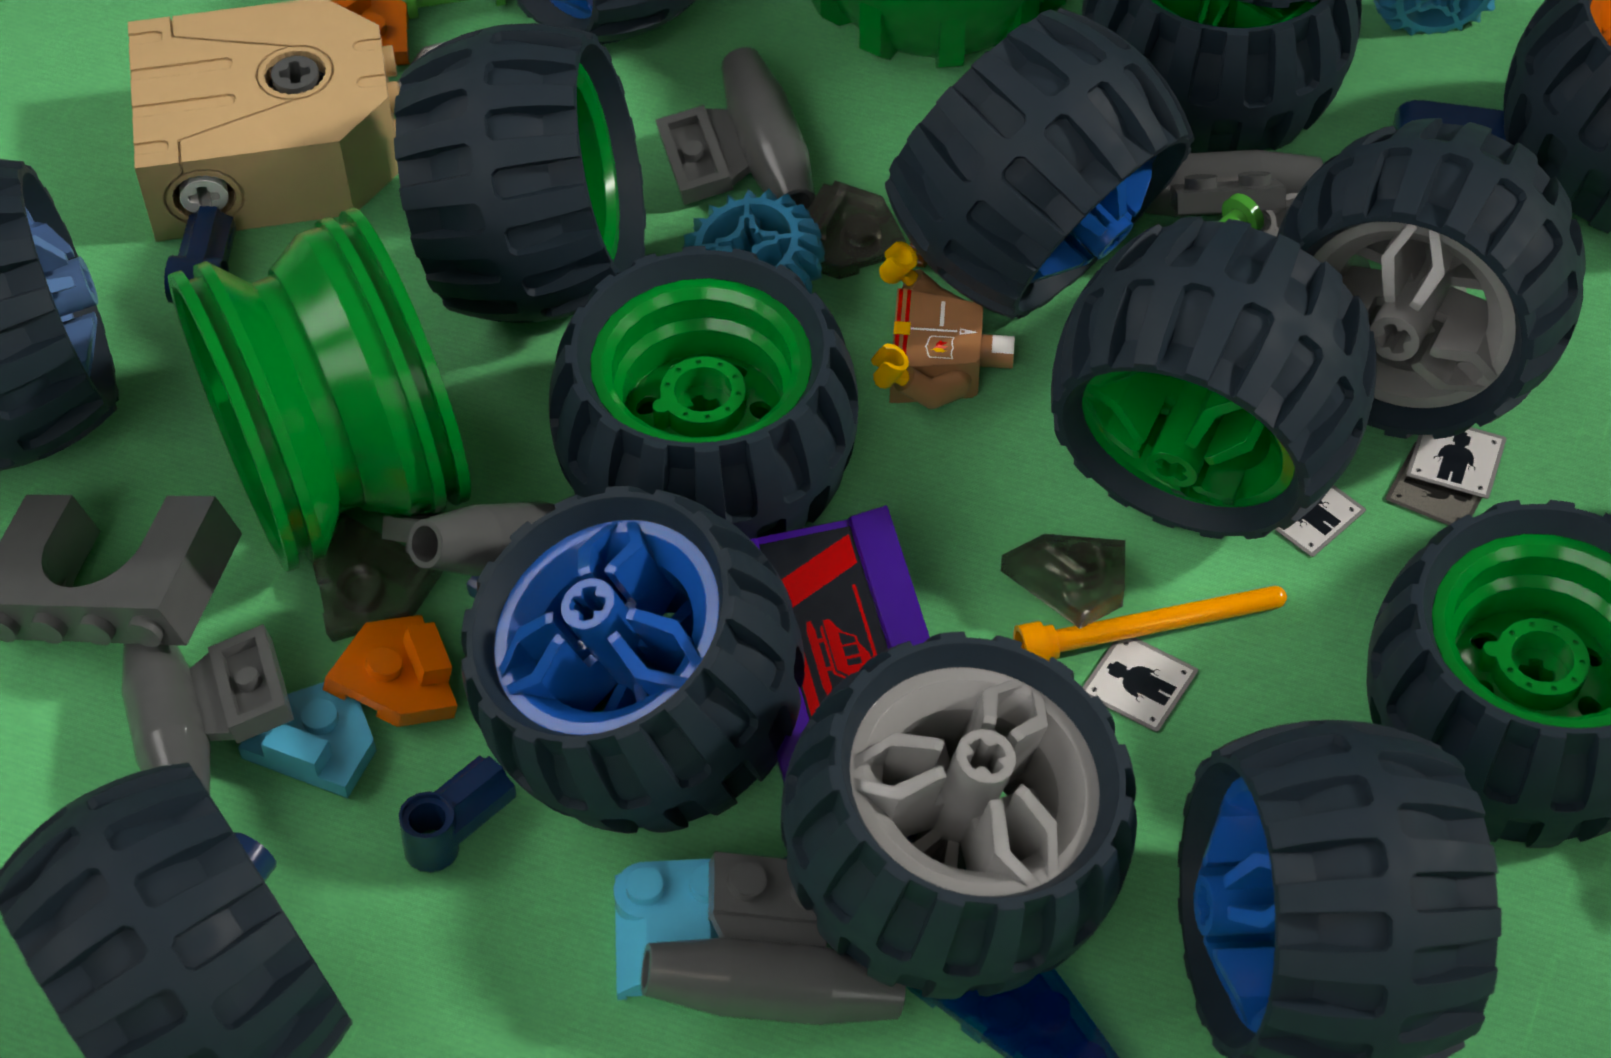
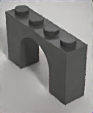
M26 495L0 540V641L37 640L52 644H59L62 641L91 642L103 646L110 643L140 644L147 647H157L158 645L187 646L242 532L216 496H166L139 549L121 568L106 578L92 584L73 587L74 581L101 531L73 495Z

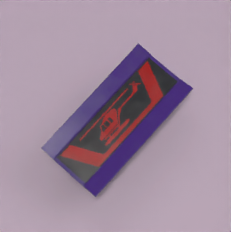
M887 505L850 516L847 520L750 539L767 557L781 578L791 599L804 647L805 676L802 687H799L801 696L799 715L792 736H785L776 753L783 784L793 751L808 721L824 698L844 678L859 671L869 659L893 646L910 641L914 646L924 643L930 638Z

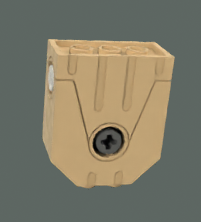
M295 0L172 16L173 20L169 16L128 22L134 165L156 241L183 238L189 215L196 213L200 206L218 207L226 215L232 216L236 231L319 220L325 217H339L342 211L350 208L360 210L398 174V165L394 152V138L396 137L394 107L396 96L399 95L400 85L397 81L389 82L388 77L397 76L393 45H382L378 24L331 0Z

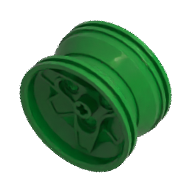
M350 208L342 211L339 215V224L332 217H325L317 220L314 228L296 234L269 269L268 276L249 283L208 261L194 265V278L189 280L181 270L168 274V283L175 310L210 408L246 495L272 550L285 571L289 572L300 567L299 555L305 553L311 562L324 558L341 513L359 506L362 510L381 514L411 517L425 511L432 515L444 511L447 502L446 498L455 506L469 501L471 497V482L467 459L454 412L434 355L409 295L387 250L368 219L359 209Z

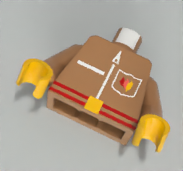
M897 241L884 252L886 261L880 265L879 269L881 279L889 284L903 282V289L897 288L893 344H884L871 358V363L879 367L873 373L876 386L883 389L890 388L889 403L918 402L928 409H937L958 399L976 396L979 387L980 367L1013 369L1015 336L982 334L983 306L964 300L942 288L922 269L914 271L913 269L917 265L918 258L914 249L907 243Z

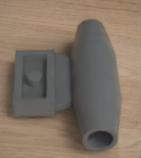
M750 47L737 48L728 53L723 59L722 73L727 109H710L702 105L655 120L684 205L732 191L735 184L751 173L763 193L770 189L777 196V199L789 194L796 205L803 204L809 212L815 206L816 196L807 145L785 90L755 49Z
M1264 150L1190 153L1179 167L1176 176L1155 199L1145 214L1170 217L1222 215V204L1236 193L1250 197L1259 206L1260 210L1286 209V194L1299 193L1307 180L1323 165L1321 157Z
M543 501L476 504L433 515L430 513H422L411 517L385 515L383 516L382 539L406 543L405 552L409 553L413 562L421 568L480 576L488 561L495 562L502 551L512 542L509 537L527 521L530 524L534 523L544 515L555 510V505Z
M264 624L208 647L209 653L191 668H189L178 645L147 647L140 644H124L122 696L135 758L140 771L188 762L210 795V741L235 740L238 744L294 720L273 640Z
M714 851L709 861L708 921L712 922L719 938L647 943L643 955L641 968V993L643 996L716 1016L821 1026L896 1020L901 1016L905 1002L906 986L895 983L892 987L882 984L867 976L868 969L846 952L840 956L833 948L826 947L827 942L818 932L817 916L813 909L806 911L799 902L788 874L787 859Z

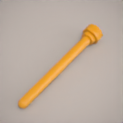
M1269 586L1055 629L1052 624L1043 626L1041 621L1015 625L1013 639L1022 642V649L1049 661L1052 657L1059 659L1060 652L1278 609L1286 603L1287 594L1280 586Z

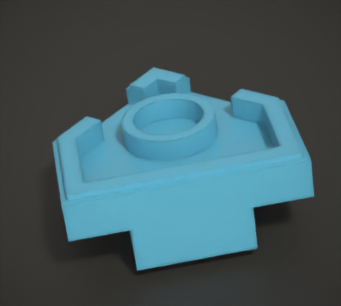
M324 682L287 694L294 720L241 742L238 747L241 758L345 798L350 796L377 751L360 702L350 697L342 700L322 690Z

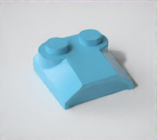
M710 859L639 862L628 866L621 873L615 875L617 1000H627V997L643 996L641 993V968L647 943L719 938L712 922L708 921Z

